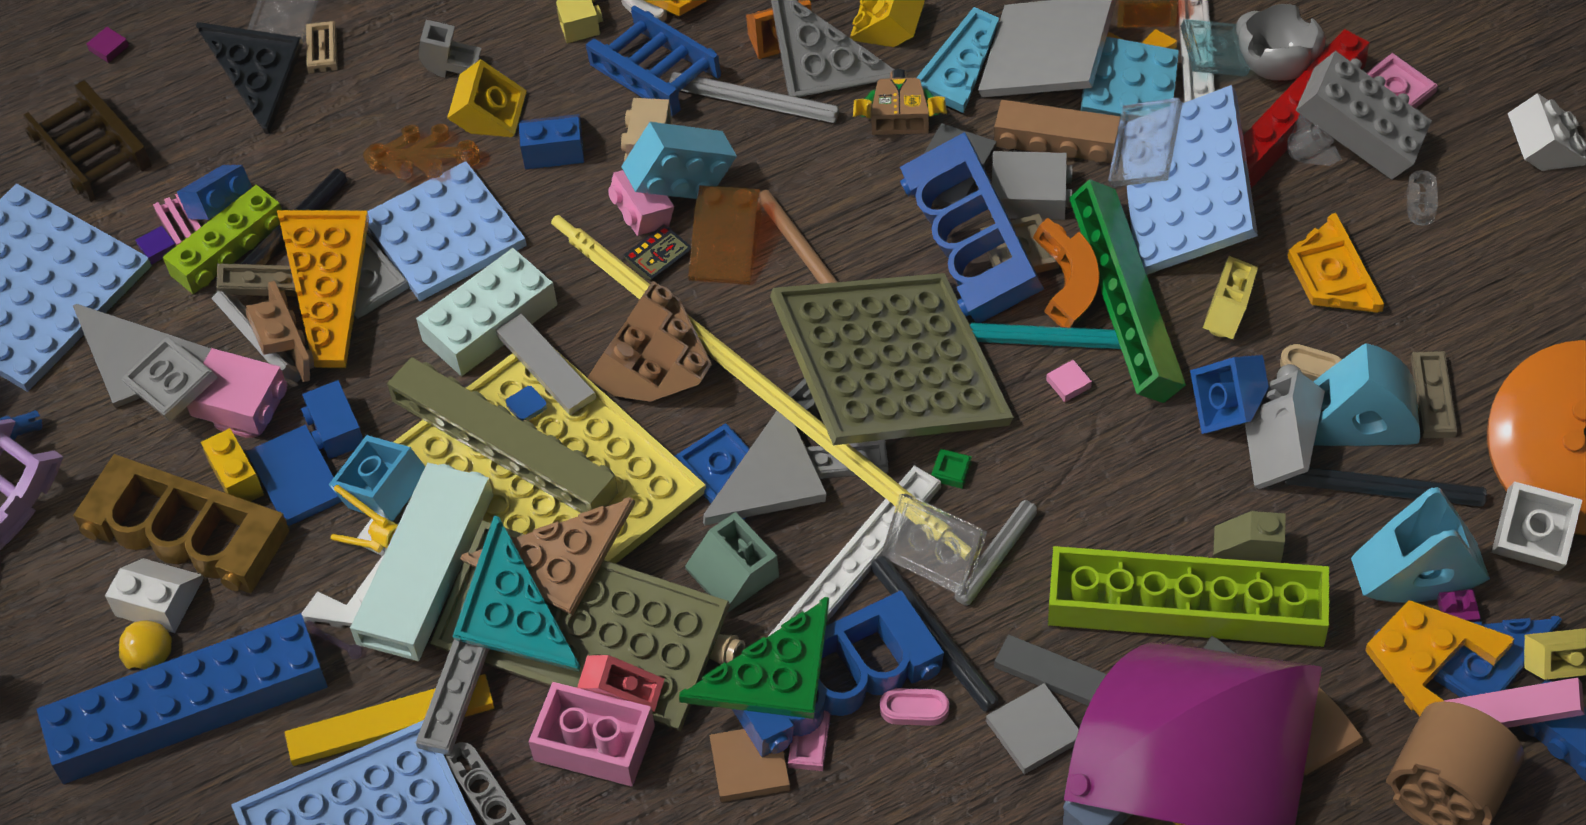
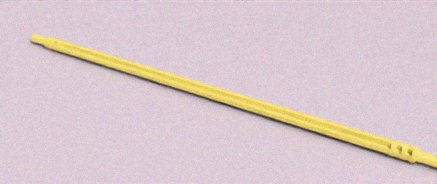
M556 215L552 219L551 224L569 238L570 244L637 298L640 299L650 286L647 281L581 228L576 229L560 215ZM688 315L706 353L917 523L938 542L948 544L966 560L973 558L976 550L955 534L954 528L850 444L833 446L825 425Z

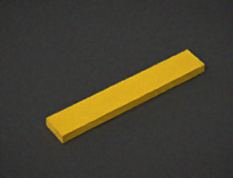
M485 674L480 675L465 717L495 709ZM436 688L284 731L292 765H300L366 746L423 721Z

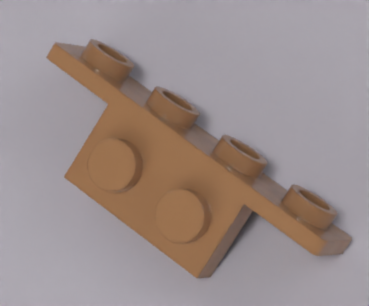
M275 281L268 282L269 302L247 305L246 316L263 355L289 350L303 382L310 381V369L314 368L312 352L305 349L303 332L296 329L295 315L292 310L288 311L285 292L279 291Z

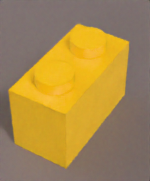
M230 428L201 442L208 462L225 493L249 502L264 495L255 471Z

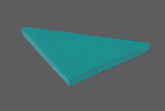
M494 516L452 637L464 643L579 672L580 665L514 543L500 518Z

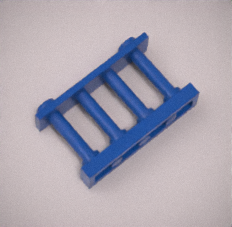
M634 5L631 7L634 25L609 45H604L594 38L586 44L590 66L642 98L669 99L671 116H674L681 110L678 97L680 90L703 71L717 79L721 76L719 57L711 48L707 49L657 19L651 12L644 11ZM641 33L651 38L648 43L631 57H624L618 53ZM661 46L672 51L651 70H645L639 66ZM683 58L693 64L671 83H666L660 79L663 74Z

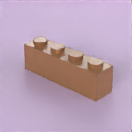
M1001 100L994 126V141H997L996 147L1006 149L1067 153V158L1113 163L1119 138L1121 116Z

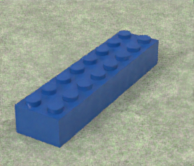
M302 613L39 707L37 708V713L51 765L64 785L328 688L308 628Z

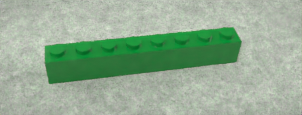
M1089 179L1069 197L1081 234L1089 242L1096 256L1099 269L1098 283L1137 395L1165 403L1186 385L1116 189Z

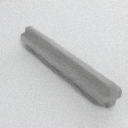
M1024 500L1019 504L955 590V600L964 606L971 604L1036 516L1037 507L1035 504L1030 503L1028 500Z

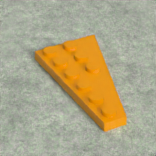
M277 210L305 332L313 355L314 367L346 368L369 223L368 212L350 210Z

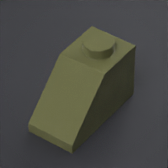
M1250 511L1216 525L1214 528L1213 558L1281 563L1285 544L1286 514Z

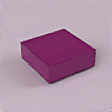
M109 27L104 28L86 43L90 52L107 63L129 46L126 38Z

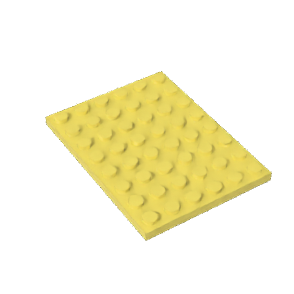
M512 353L466 387V389L471 392L477 391L481 393L488 402L495 406L501 405L514 416L506 406V399L523 388L532 386L546 401L547 409L529 420V422L541 433L547 436H555L565 447L572 451L578 450L582 452L591 462L598 466L604 465L614 473L618 494L608 506L622 502L623 499L628 497L635 501V505L607 553L605 561L614 564L619 562L704 494L706 485L564 356L562 358L589 385L596 395L595 400L571 416ZM424 420L393 441L394 443L411 447L425 466L427 462L436 465L447 464L456 470L469 473L473 471L479 472L485 477H489L493 497L483 517V521L491 523L493 517L498 516L505 528L528 534L533 532L534 529L557 521L560 523L578 517V514H581Z

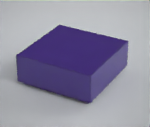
M163 226L135 240L138 248L148 257L151 265L163 259L164 255L176 247L175 242Z

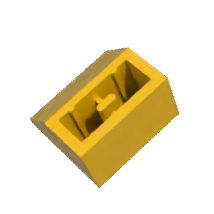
M860 0L861 5L858 14L853 20L854 26L850 38L857 42L895 47L914 36L925 0Z

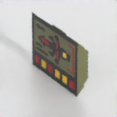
M663 224L623 256L634 270L646 280H649L668 268L693 247Z

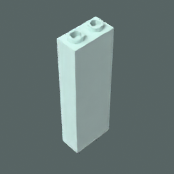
M427 462L350 627L356 645L416 661L420 660L463 564L460 557L469 551L492 500L493 492L489 477H485L479 472L473 471L469 473L456 470L447 464L436 465Z

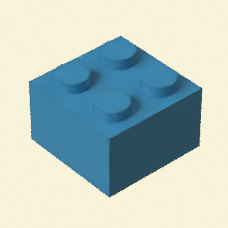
M366 435L329 483V486L348 509L363 513L334 490L335 485L341 486L380 516L393 521L412 496L426 466L411 447Z

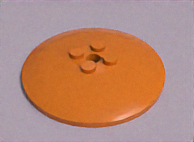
M1578 340L1542 349L1520 363L1509 374L1497 392L1491 406L1487 426V444L1493 469L1506 492L1515 481L1581 499L1582 504L1574 534L1586 536V437L1584 434V428L1586 427V340Z

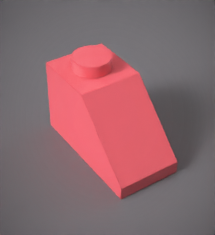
M592 655L586 658L577 688L647 705L652 708V712H655L664 678L610 655Z

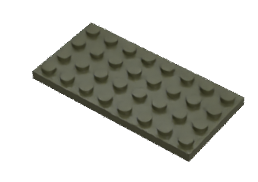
M481 521L469 553L483 549L491 523ZM505 528L510 538L525 535ZM604 560L573 616L547 604L580 665L579 672L492 649L488 651L484 662L485 665L551 687L552 682L577 688L587 656L610 655L664 678L655 712H652L654 723L681 732L692 704L679 703L680 691L685 688L689 689L701 681L730 603L727 600ZM466 563L463 564L430 643L433 647L450 652L454 638L452 636L476 569Z

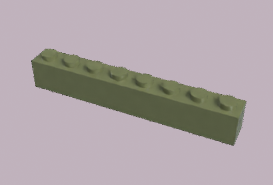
M411 357L387 383L392 402L580 513L601 506L607 507L618 494L615 475L608 467L596 465L578 450L572 451L565 447L555 436H547L541 433L529 421L517 419L505 407L493 405L481 393L477 391L471 392L462 387L455 378L451 376L445 377L427 362L421 363Z

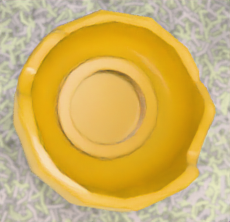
M149 620L136 621L125 628L119 639V658L128 669L136 667L144 670L164 663L171 653V636L162 624Z

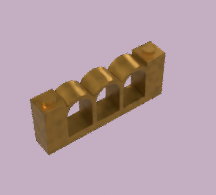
M116 454L112 456L73 515L81 534L91 540L98 538L110 543L112 538L115 537L121 546L132 550H140L152 546L156 556L165 563L180 564L191 560L196 571L204 577L220 578L221 583L226 588L232 591L242 590L250 594L290 531L281 512ZM142 492L160 497L149 517L143 523L133 527L122 526L123 521ZM182 505L200 511L183 537L174 541L161 540L162 535ZM221 519L240 526L229 545L222 552L211 556L200 554Z

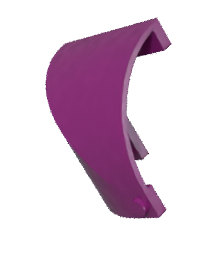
M1164 642L1147 643L1133 649L1112 667L1089 703L1075 741L1064 800L1185 825H1295L1322 667Z

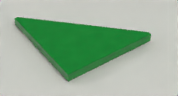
M822 598L817 605L805 613L802 611L785 622L779 630L767 638L763 637L744 649L742 654L727 664L724 662L703 676L700 682L689 689L685 688L680 691L679 703L814 719L830 598Z

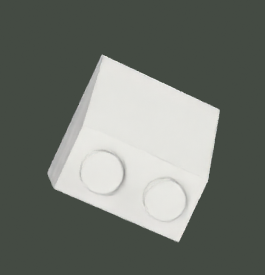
M143 558L119 569L105 597L115 616L134 622L141 620L162 624L169 632L175 633L204 577L198 573Z

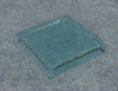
M1183 20L1180 27L1193 72L1247 76L1250 68L1240 51L1236 24Z

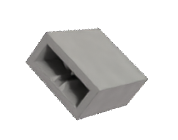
M993 151L992 185L1009 218L1020 219L1040 214L1041 219L1065 220V207L1071 208L1069 197L1072 196V189H1066V184H1072V165H1066L1067 153Z

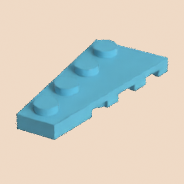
M973 7L917 76L921 81L922 88L928 89L934 97H945L947 106L964 113L995 37L999 18Z

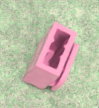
M211 348L203 364L212 370L218 378L187 406L190 415L213 422L214 426L220 431L230 428L233 434L245 438L259 436L271 421L280 400L286 393L287 382L284 379L281 367Z

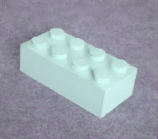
M512 248L421 314L416 320L422 341L462 377L505 345L497 337L496 329L521 313L533 324L557 306L553 282Z

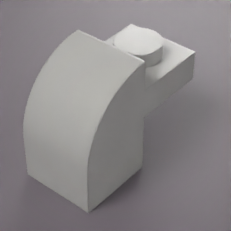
M426 20L420 39L419 59L427 70L445 78L447 71L461 74L479 61L480 47L453 41L455 26Z

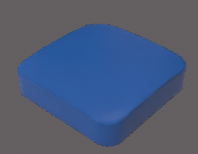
M527 386L506 399L507 408L521 421H529L547 409L546 401L532 386Z

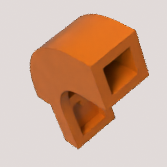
M1047 218L1039 225L1033 239L1061 266L1065 284L1064 288L1050 300L1044 312L1060 327L1073 328L1085 314L1095 297L1099 282L1098 263L1092 247L1080 232L1070 239L1062 226Z

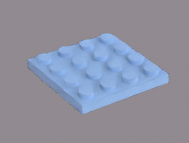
M467 161L367 211L369 215V232L392 264L408 281L410 289L419 301L489 266L510 249L514 248L517 251L527 246L525 237Z

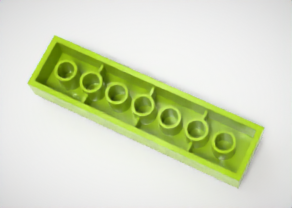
M1053 546L1048 626L1204 638L1213 636L1217 639L1324 647L1329 628V566Z

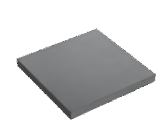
M1047 0L1004 5L978 89L981 97L1092 88L1116 0Z

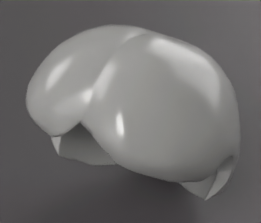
M1276 4L1263 11L1245 13L1238 19L1236 24L1240 51L1245 62L1254 73L1269 80L1284 81L1298 78L1321 55L1326 44L1325 33L1320 25L1313 18L1310 24L1305 22L1300 16L1299 8L1291 4Z

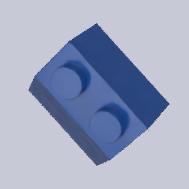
M580 114L522 120L519 123L520 148L525 169L584 163Z
M1263 355L1233 357L1190 370L1201 433L1207 434L1252 421L1269 388Z

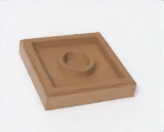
M744 729L709 735L721 802L790 790L783 751L761 757Z

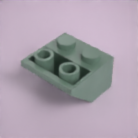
M736 512L707 532L685 565L687 572L709 595L727 600L730 603L728 612L779 577L777 555Z

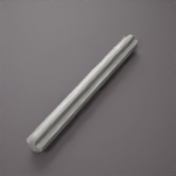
M673 72L669 82H673L682 73ZM698 76L680 90L835 123L839 115V107L836 105Z

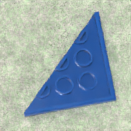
M1551 616L1550 619L1531 620L1530 618L1503 620L1502 623L1491 624L1472 622L1513 637L1512 647L1493 666L1466 646H1462L1432 679L1460 698L1507 690L1524 669L1525 635L1555 632L1562 618ZM1378 629V630L1375 632L1374 636H1375L1381 629Z

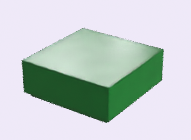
M940 449L931 476L940 480L941 484L963 489L972 463V456Z

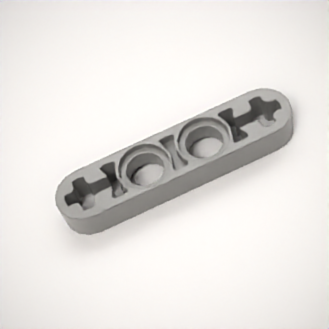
M466 742L454 744L451 755H446V761L456 782L485 825H526L476 749ZM462 755L465 759L467 758L471 768L468 773L462 763L457 762V757ZM484 779L489 782V786L484 792L474 793L470 790V786L475 780ZM502 805L507 810L502 818L491 819L487 816L491 807Z

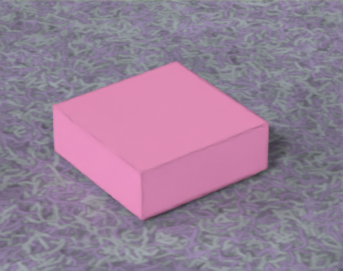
M1074 360L1049 372L1046 381L1064 402L1090 389L1092 381Z

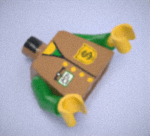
M903 69L893 70L890 73V79L878 80L876 89L871 90L865 99L854 100L853 117L860 115L861 117L871 118L872 135L929 133L928 113L929 117L940 113L947 114L945 97H934L928 89L922 88L920 79L908 78L907 72Z

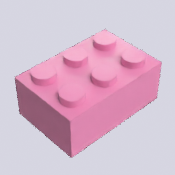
M552 682L528 741L533 759L536 762L633 786L655 728L652 708L647 705Z

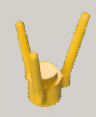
M335 485L334 490L373 519L368 529V534L372 540L332 534L331 539L371 548L378 553L382 551L383 547L388 548L398 524L380 516L341 486Z

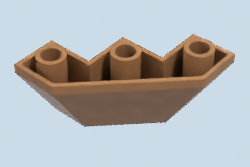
M652 281L587 378L613 396L651 402L699 385L712 364L680 299L672 294L668 288Z

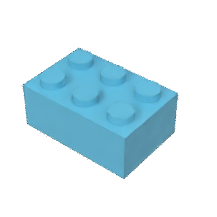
M649 122L621 167L635 192L708 200L737 155L723 131Z

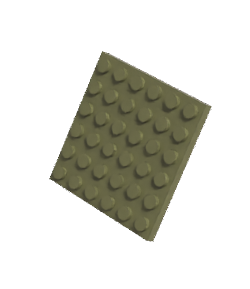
M945 273L777 287L772 289L770 298L833 446L1010 425L1013 419L1012 413L972 329L958 305L957 298Z

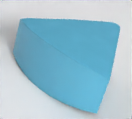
M1366 343L1313 381L1325 391L1322 402V410L1324 411L1320 413L1314 445L1373 446L1419 443L1420 427L1416 385L1408 367L1391 352Z
M1438 487L1428 489L1351 557L1363 596L1381 601L1407 603L1408 600L1413 602L1435 600L1439 592L1468 590L1490 579L1475 538L1445 494Z

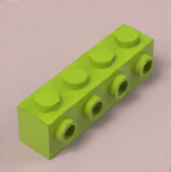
M253 186L163 256L170 276L189 292L195 294L217 276V264H234L235 261L249 250L254 249L258 243L265 239L280 224L277 210H282L280 203L259 186Z

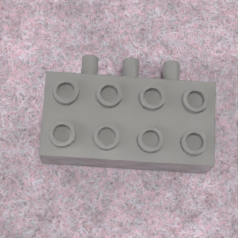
M1335 51L1314 68L1295 111L1387 177L1394 179L1415 163L1432 120L1408 104L1410 98L1407 94L1401 93L1397 96L1384 86L1386 80L1382 76L1372 78L1361 70L1362 63L1360 60L1352 59L1349 61Z

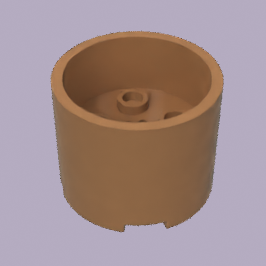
M1435 702L1429 704L1423 710L1391 769L1386 783L1390 784L1395 792L1393 801L1406 814L1422 825H1491L1524 761V751L1516 736L1490 715L1460 703Z

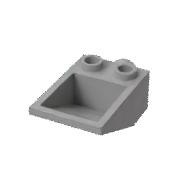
M1292 364L1282 366L1277 373V379L1268 382L1269 388L1252 421L1245 423L1254 486L1258 489L1300 475L1309 470L1325 391L1306 377L1299 367Z

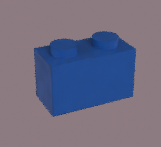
M222 165L177 191V194L188 219L209 220L250 190L252 185L243 165Z
M339 380L302 394L306 406L301 408L307 425L314 424L316 428L311 434L318 449L324 448L328 458L332 459L358 447L363 437Z

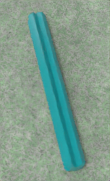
M984 323L970 324L977 342L1121 349L1115 330Z

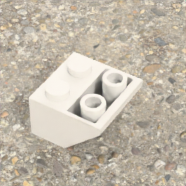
M1537 93L1508 113L1524 160L1541 171L1586 165V142L1577 131L1578 121L1570 111L1565 112L1559 108L1554 100H1547Z

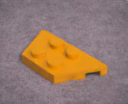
M1336 213L1331 214L1322 227L1319 229L1314 228L1307 234L1305 240L1299 241L1289 249L1288 259L1311 305L1377 313L1383 311L1384 303Z

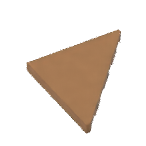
M625 498L622 502L607 507L601 506L578 514V517L560 523L557 521L516 538L511 537L547 604L572 616L574 615L635 505V501L632 498ZM482 549L473 553H464L460 559L462 562L476 568Z

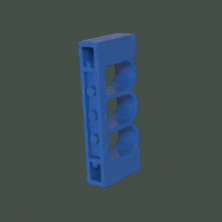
M965 132L900 167L904 179L900 180L906 194L908 197L911 195L915 196L917 205L932 224L933 239L947 258H949V272L959 285L957 289L961 295V299L957 300L965 317L971 315L976 323H981L1044 290L989 176ZM973 176L979 190L940 210L931 209L932 202L939 194ZM989 209L995 224L961 242H947L948 235L956 226ZM1006 243L1012 258L978 276H963L964 269L969 262Z
M902 590L826 626L822 658L837 652L856 681L857 687L844 693L833 692L827 689L819 679L814 719L732 709L761 757L770 753L777 754L784 751L792 743L793 736L811 734L819 728L824 718V710L830 713V715H848L862 706L866 698V692L873 695H883L892 689L901 688L907 677L913 684L922 679H932L940 672L944 652ZM878 632L899 666L889 672L874 671L863 662L852 644Z

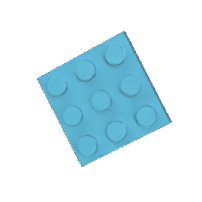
M1106 37L1093 87L1083 89L1080 111L1121 116L1120 121L1132 123L1172 108L1179 50Z

